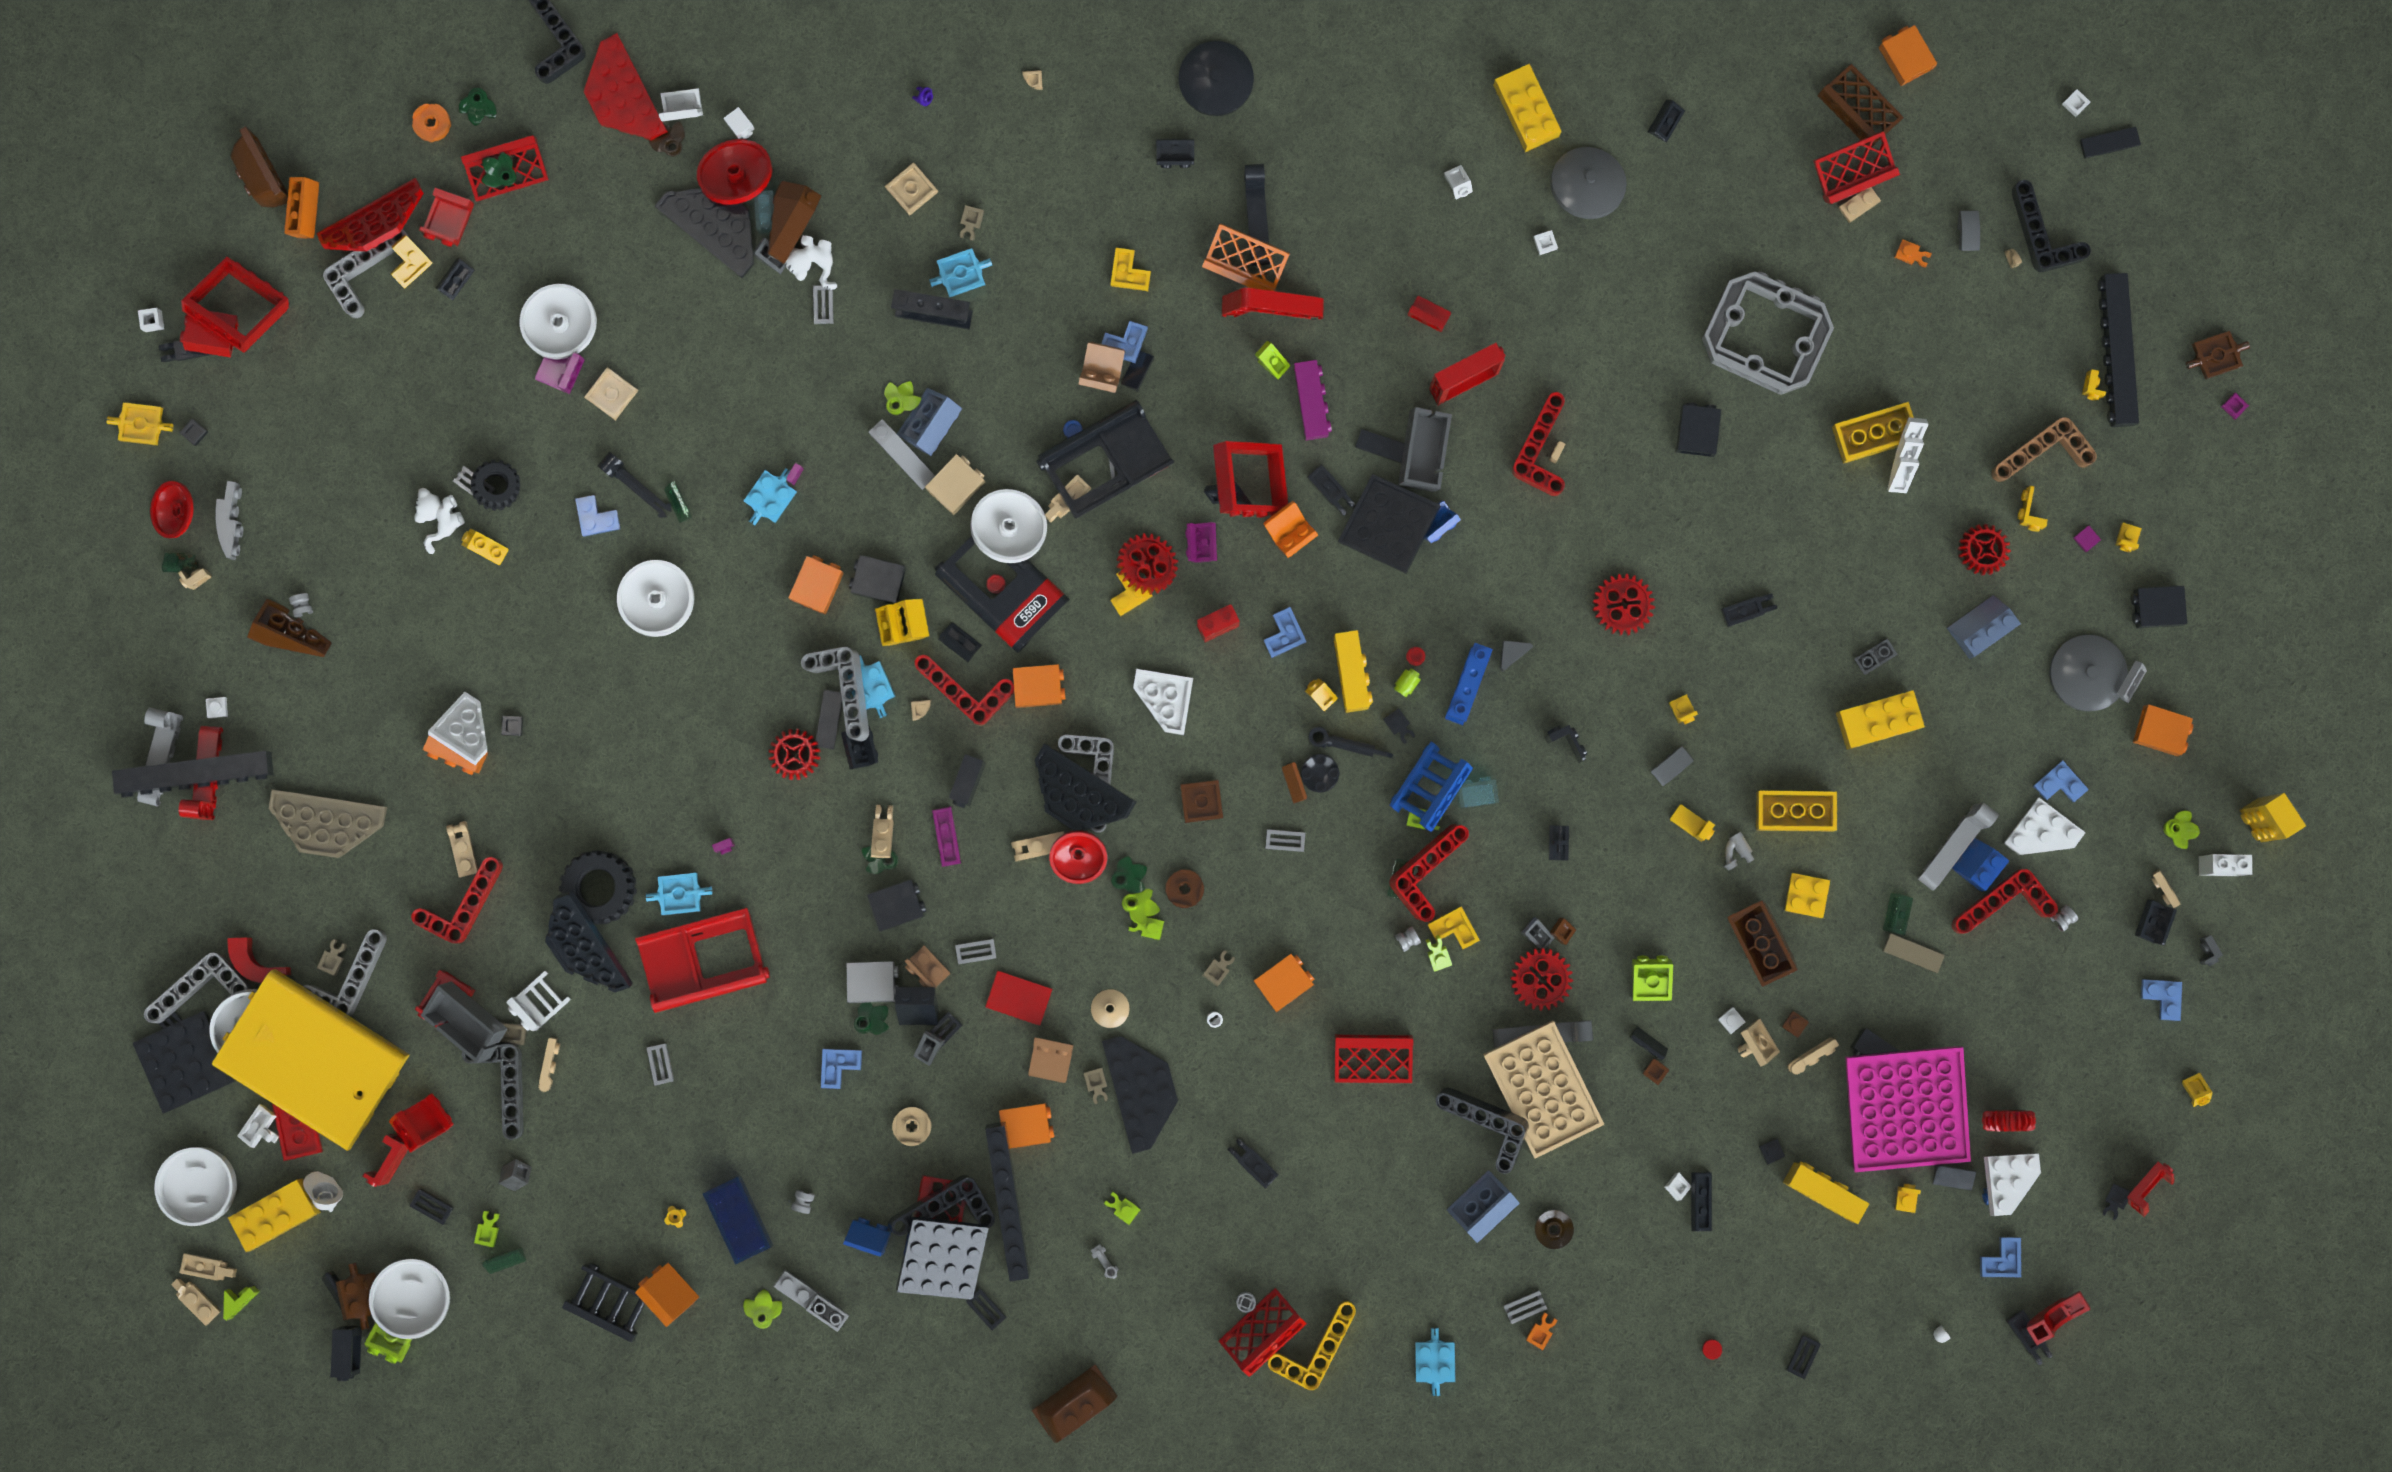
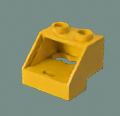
M922 599L903 600L875 609L882 646L920 640L929 636ZM900 608H904V616L908 628L907 635L903 631L904 625L902 624Z

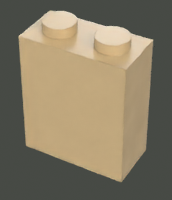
M957 454L925 486L926 490L953 515L985 483L984 475L977 468L973 470L969 466L971 463L963 455L959 457Z

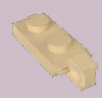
M1076 475L1065 486V489L1070 497L1075 500L1088 493L1091 487ZM1059 493L1051 500L1049 504L1050 510L1045 514V517L1052 522L1057 516L1062 518L1069 512Z
M184 1253L179 1273L217 1281L224 1280L225 1276L236 1277L237 1269L227 1267V1262Z
M179 1278L171 1284L178 1291L176 1294L178 1299L205 1326L221 1312L195 1284L191 1282L185 1284Z

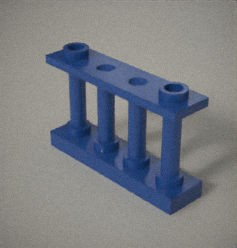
M1474 643L1473 647H1471L1447 711L1446 720L1460 725L1467 721L1493 649Z
M1432 741L1424 748L1422 756L1398 793L1392 797L1389 805L1398 813L1404 808L1421 818L1419 824L1430 832L1433 831L1473 769L1463 759H1460L1458 763H1454L1438 753L1440 748ZM1433 759L1452 770L1448 779L1445 780L1428 770ZM1422 776L1442 786L1438 795L1435 796L1417 785ZM1412 792L1431 802V806L1427 811L1424 812L1407 802Z

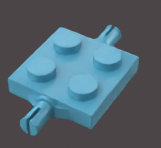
M971 248L937 260L940 276L929 279L932 287L943 283L949 297L985 285L982 269L992 266L990 258L979 262Z
M785 468L780 477L773 476L766 470L763 472L744 499V502L755 511L749 520L750 523L756 525L761 516L770 519L774 523L777 522L797 493L786 483V477L790 470L788 471Z
M860 656L866 710L876 708L879 718L887 715L883 704L887 700L896 697L881 662L878 661L872 665L865 666L862 656ZM853 673L848 675V679L850 680L853 677ZM853 690V691L851 692L852 695H853V697L855 696V693H856L855 690Z
M697 873L658 877L659 887L657 893H646V897H652L646 898V901L658 900L661 906V915L701 911V896L712 895L713 891H708L712 890V887L700 888Z
M1431 1328V1340L1415 1342L1416 1382L1432 1384V1396H1435V1388L1436 1395L1440 1396V1384L1455 1382V1342L1439 1340V1328H1435L1436 1336L1434 1335V1328Z

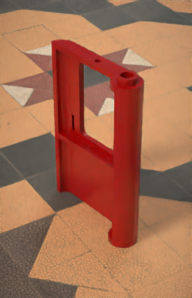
M748 908L635 938L650 988V1002L654 1013L767 983V978H770L768 967H764ZM746 930L754 958V965L705 979L700 968L695 943L733 931ZM700 932L703 933V934H700V935H697V936H693V937H692L693 934H697V933H700Z

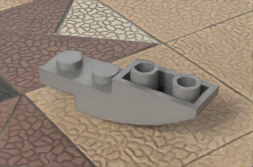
M227 481L224 500L217 499L216 529L226 558L236 560V556L240 554L238 542L239 537L243 535V526L234 519L239 514L237 501L242 496V488L236 482Z
M787 1270L782 1272L773 1285L777 1290L804 1307L807 1312L837 1332L849 1317L835 1303Z

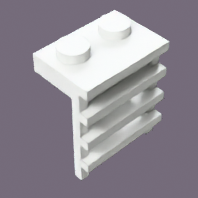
M699 88L661 93L664 113L659 114L661 121L703 115Z
M546 971L517 997H511L506 1002L509 1005L508 1010L514 1016L518 1015L522 1020L520 1022L526 1030L537 1031L571 1000L567 997L562 1001L543 980L548 974ZM540 982L559 1005L555 1009L534 987L537 983ZM530 990L550 1011L546 1017L525 995Z

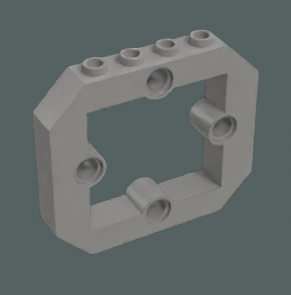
M1752 272L1732 279L1727 283L1702 340L1712 364L1782 395L1804 387L1809 383L1834 327L1826 306L1820 301V298L1813 295H1805L1801 289L1796 287L1790 288L1781 280L1770 279L1766 273ZM1746 290L1773 301L1778 308H1789L1815 320L1808 336L1800 337L1792 347L1793 354L1798 358L1789 377L1765 367L1763 359L1759 355L1754 354L1745 358L1721 347L1729 326L1735 327L1744 319L1745 312L1739 305ZM1780 294H1785L1788 297V301H1782ZM1735 312L1738 315V319H1731L1729 313ZM1799 344L1806 345L1807 351H1801ZM1749 362H1754V363H1756L1757 369H1756V370L1751 369V368L1749 367L1748 363H1749Z

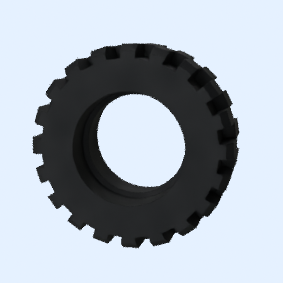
M594 850L581 853V856L574 857L571 860L572 863L570 865H566L564 868L565 873L560 877L562 884L559 886V892L563 894L573 891L594 924H608L611 921H617L621 915H625L629 911V906L633 905L635 901L633 897L637 893V889H635V884H637L636 878L632 875L634 873L632 868L628 867L627 862L619 858V856L605 851ZM597 869L610 873L615 882L613 897L608 903L601 906L589 904L584 900L581 893L583 878L590 871Z

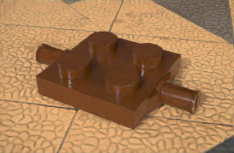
M2230 331L2195 342L2192 346L2196 359L2186 361L2187 368L2199 366L2205 380L2241 368L2243 364L2240 359V351L2250 349V345H2247L2249 342L2237 344L2233 340Z
M357 1263L348 1264L350 1276L345 1280L337 1281L336 1286L343 1320L359 1319L361 1330L370 1328L367 1316L371 1315L369 1294L376 1275L375 1272L358 1274Z

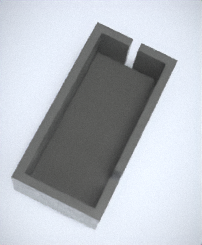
M1417 407L1409 411L1398 485L1431 492L1441 489L1443 472L1438 471L1444 469L1452 414L1438 411L1432 413V410Z
M452 981L437 986L420 1015L432 1026L438 1025L436 1029L476 1063L491 1058L498 1046L496 1043L501 1041L508 1029Z

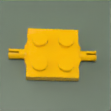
M123 403L119 418L107 417V424L118 425V440L123 442L158 446L161 430L173 431V424L162 423V407Z

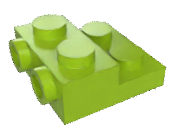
M1640 955L1637 956V959H1632L1633 1001H1672V960L1668 959L1665 955H1659L1656 959H1649L1648 956Z
M375 1323L364 1344L368 1348V1353L374 1356H378L380 1353L386 1356L385 1360L396 1364L397 1361L402 1363L411 1346L410 1342L412 1339H401L389 1335Z

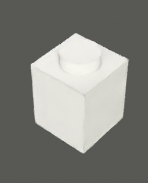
M739 107L723 118L738 139H747L753 134V125Z

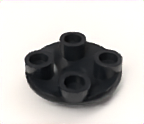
M1323 754L1309 757L1301 769V778L1304 785L1311 791L1318 793L1331 790L1336 785L1340 774L1336 762L1331 757Z

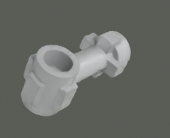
M1099 1244L1090 1250L1092 1252L1091 1255L1093 1258L1097 1257L1105 1268V1277L1115 1279L1119 1269L1117 1266L1111 1265L1104 1254L1106 1249Z

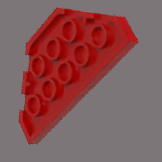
M616 33L601 41L583 91L600 125L617 129L627 134L637 135L647 140H653L667 133L668 131L661 118H659V113L619 35Z
M414 178L316 233L320 244L324 249L367 252L386 240L392 239L401 232L424 194L419 182Z

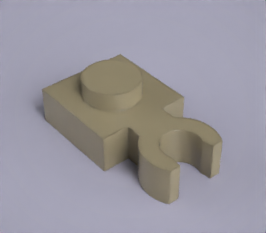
M965 205L960 223L965 225V228L960 232L961 238H964L966 232H970V240L973 241L975 239L974 228L980 229L984 210Z
M336 939L331 941V951H324L317 966V969L334 976L337 975L344 960L339 955L347 947V944L342 943L341 947L337 949L336 943L338 940Z
M1223 951L1220 954L1219 962L1214 959L1202 975L1217 987L1230 971L1226 966L1231 965L1235 960L1234 957L1230 961L1224 959L1227 951Z
M1103 1068L1085 1072L1084 1077L1088 1092L1094 1090L1095 1093L1093 1095L1094 1103H1098V1095H1103L1104 1100L1108 1101L1107 1094L1102 1090V1088L1107 1087Z

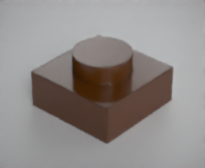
M1559 918L1550 934L1561 944L1567 945L1576 929L1566 919Z
M1792 1011L1781 1027L1796 1038H1799L1809 1022Z
M1653 1058L1642 1074L1656 1085H1659L1669 1072V1069Z

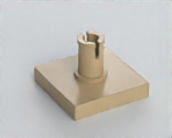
M1761 1019L1754 1021L1741 1032L1746 1043L1738 1047V1052L1744 1051V1053L1740 1054L1743 1058L1753 1053L1759 1065L1763 1066L1780 1052Z

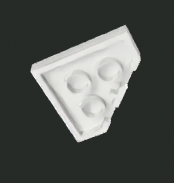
M1136 669L1133 688L1164 732L1184 735L1193 678Z
M464 692L428 730V735L474 765L487 753V743L481 703Z
M2037 798L2004 844L2018 855L2075 848L2085 832L2042 799Z
M2039 1154L1984 1157L1990 1216L2012 1215L2041 1174Z

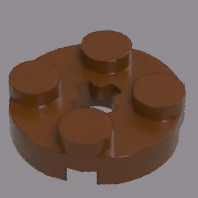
M1180 870L1171 875L1167 880L1166 894L1175 906L1190 908L1202 899L1204 885L1201 878L1195 872ZM1184 883L1188 884V888H1191L1190 892H1186V895L1182 894V891L1179 890V887L1183 886Z

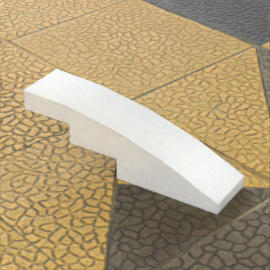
M1908 418L1892 466L1888 485L1889 492L1907 493L1919 466L1918 456L1924 445L1922 438L1928 426L1927 419Z

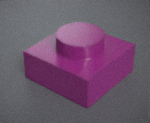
M732 838L712 845L714 852H720L721 855L731 852V847L735 846Z

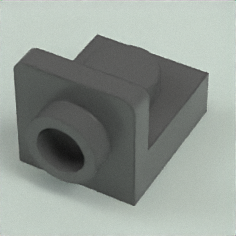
M2205 935L2200 938L2202 951L2205 954H2209L2208 957L2199 961L2200 964L2211 966L2219 962L2218 958L2223 956L2212 935Z

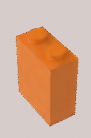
M1915 25L1910 28L1906 26L1898 31L1899 34L1893 37L1892 35L1885 37L1879 46L1882 55L1900 86L1929 72L1937 65L1935 58Z
M813 555L812 558L807 556L788 598L791 601L826 615L844 573L840 570L841 567L836 564L830 563V565L822 563L823 559Z
M1059 664L1013 668L1016 708L1062 704V700L1066 699L1065 688H1061L1064 672L1063 669L1059 668Z
M2149 704L2145 705L2142 709L2133 743L2174 756H2180L2187 750L2188 742L2186 741L2188 735L2193 730V718Z
M1292 954L1288 955L1254 980L1275 1012H1278L1314 985L1312 981L1315 979L1308 970L1304 972L1301 968L1303 963L1297 955L1294 957Z
M1046 1103L999 1110L1000 1122L1006 1121L1010 1149L1052 1142L1051 1138H1054L1053 1126H1049L1048 1121L1049 1118H1052L1051 1109L1046 1107Z
M669 1263L663 1267L659 1265L651 1272L653 1276L651 1278L646 1276L639 1282L640 1288L635 1292L666 1327L699 1298L697 1293Z

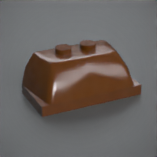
M245 126L239 130L242 136L234 144L230 154L237 168L235 169L237 176L240 180L243 179L245 183L244 189L249 196L252 195L261 207H277L287 204V190L258 137Z
M1761 900L1727 916L1762 987L1798 970L1796 961L1765 901Z
M1094 1364L1035 1407L1032 1412L1052 1441L1057 1443L1115 1401L1118 1395L1096 1364Z

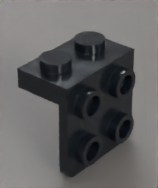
M1559 725L1547 731L1548 735L1545 739L1548 744L1565 736L1578 763L1586 760L1587 752L1583 745H1579L1577 741L1579 736L1574 727L1571 728L1568 725L1561 729Z

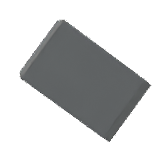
M763 237L753 254L756 259L781 274L785 269V264L768 254L769 241Z
M1503 641L1500 670L1502 672L1528 652L1533 645L1531 643Z
M1536 917L1532 918L1520 931L1539 950H1541V947L1545 950L1554 940V937Z
M929 1030L925 1031L913 1057L930 1066L945 1040Z

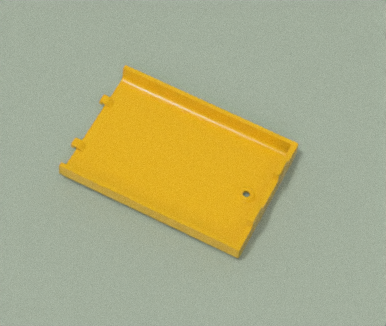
M276 969L271 970L257 992L252 991L248 999L251 1001L232 1032H226L222 1038L225 1043L213 1060L212 1065L348 1151L372 1119L374 1111L388 1089L396 1081L400 1074L399 1071L410 1054ZM358 1091H362V1096L357 1094Z

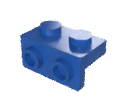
M1443 500L1437 503L1440 504L1441 508L1425 537L1430 543L1439 540L1442 534L1454 528L1457 522L1461 520L1455 512L1449 509Z

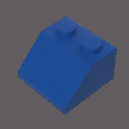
M1974 838L1952 869L1982 892L1989 888L2008 864L2009 860L1994 848Z
M859 1217L858 1220L854 1219L843 1244L881 1257L885 1253L892 1231H889L888 1226L883 1224L871 1225L869 1224L870 1220Z

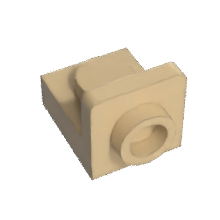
M203 568L192 572L191 577L184 571L178 572L181 577L179 579L181 584L185 588L188 587L192 590L212 577L210 572Z

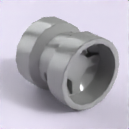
M307 593L297 594L289 598L290 604L294 608L292 611L294 617H301L304 612H308V614L313 613L312 606L308 603L309 596Z
M2065 905L2058 914L2050 917L2052 922L2057 921L2059 924L2057 928L2064 932L2068 929V925L2078 920V916L2069 906Z
M1413 927L1408 928L1404 933L1395 935L1403 952L1409 950L1410 946H1416L1421 943Z
M796 1190V1199L792 1203L791 1209L810 1214V1203L814 1200L815 1195L803 1193L804 1191Z
M1245 1291L1238 1295L1236 1304L1240 1311L1247 1313L1255 1308L1256 1300L1252 1293Z

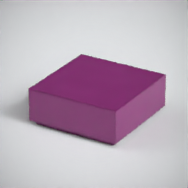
M2234 393L2221 407L2235 420L2249 405L2237 393Z
M795 463L786 477V480L792 485H795L803 471L802 466Z
M2089 525L2073 538L2085 553L2101 541Z

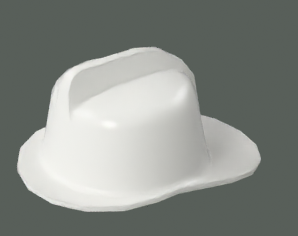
M318 1171L312 1172L303 1181V1187L317 1209L332 1212L343 1197V1191L333 1177Z

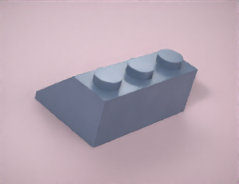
M927 388L921 396L919 406L912 410L897 435L920 451L931 456L938 448L943 437L948 433V429L954 420L959 416L962 408L947 396Z
M1993 595L1947 629L1967 657L1971 659L2021 623L2011 609Z
M1488 1170L1447 1211L1478 1243L1520 1203Z

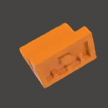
M1291 501L1263 523L1276 546L1287 558L1318 536L1313 527L1305 520L1294 501Z

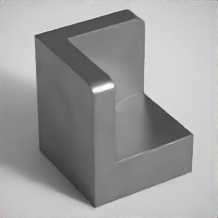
M515 1159L502 1167L498 1184L516 1191L528 1184L532 1167Z

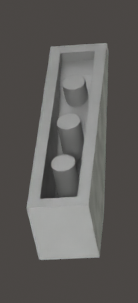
M883 419L869 431L870 436L922 490L935 477Z

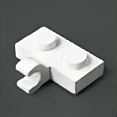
M259 1104L237 1136L252 1148H255L262 1137L269 1143L270 1141L275 1143L279 1136L268 1128L276 1118V1115L264 1105Z

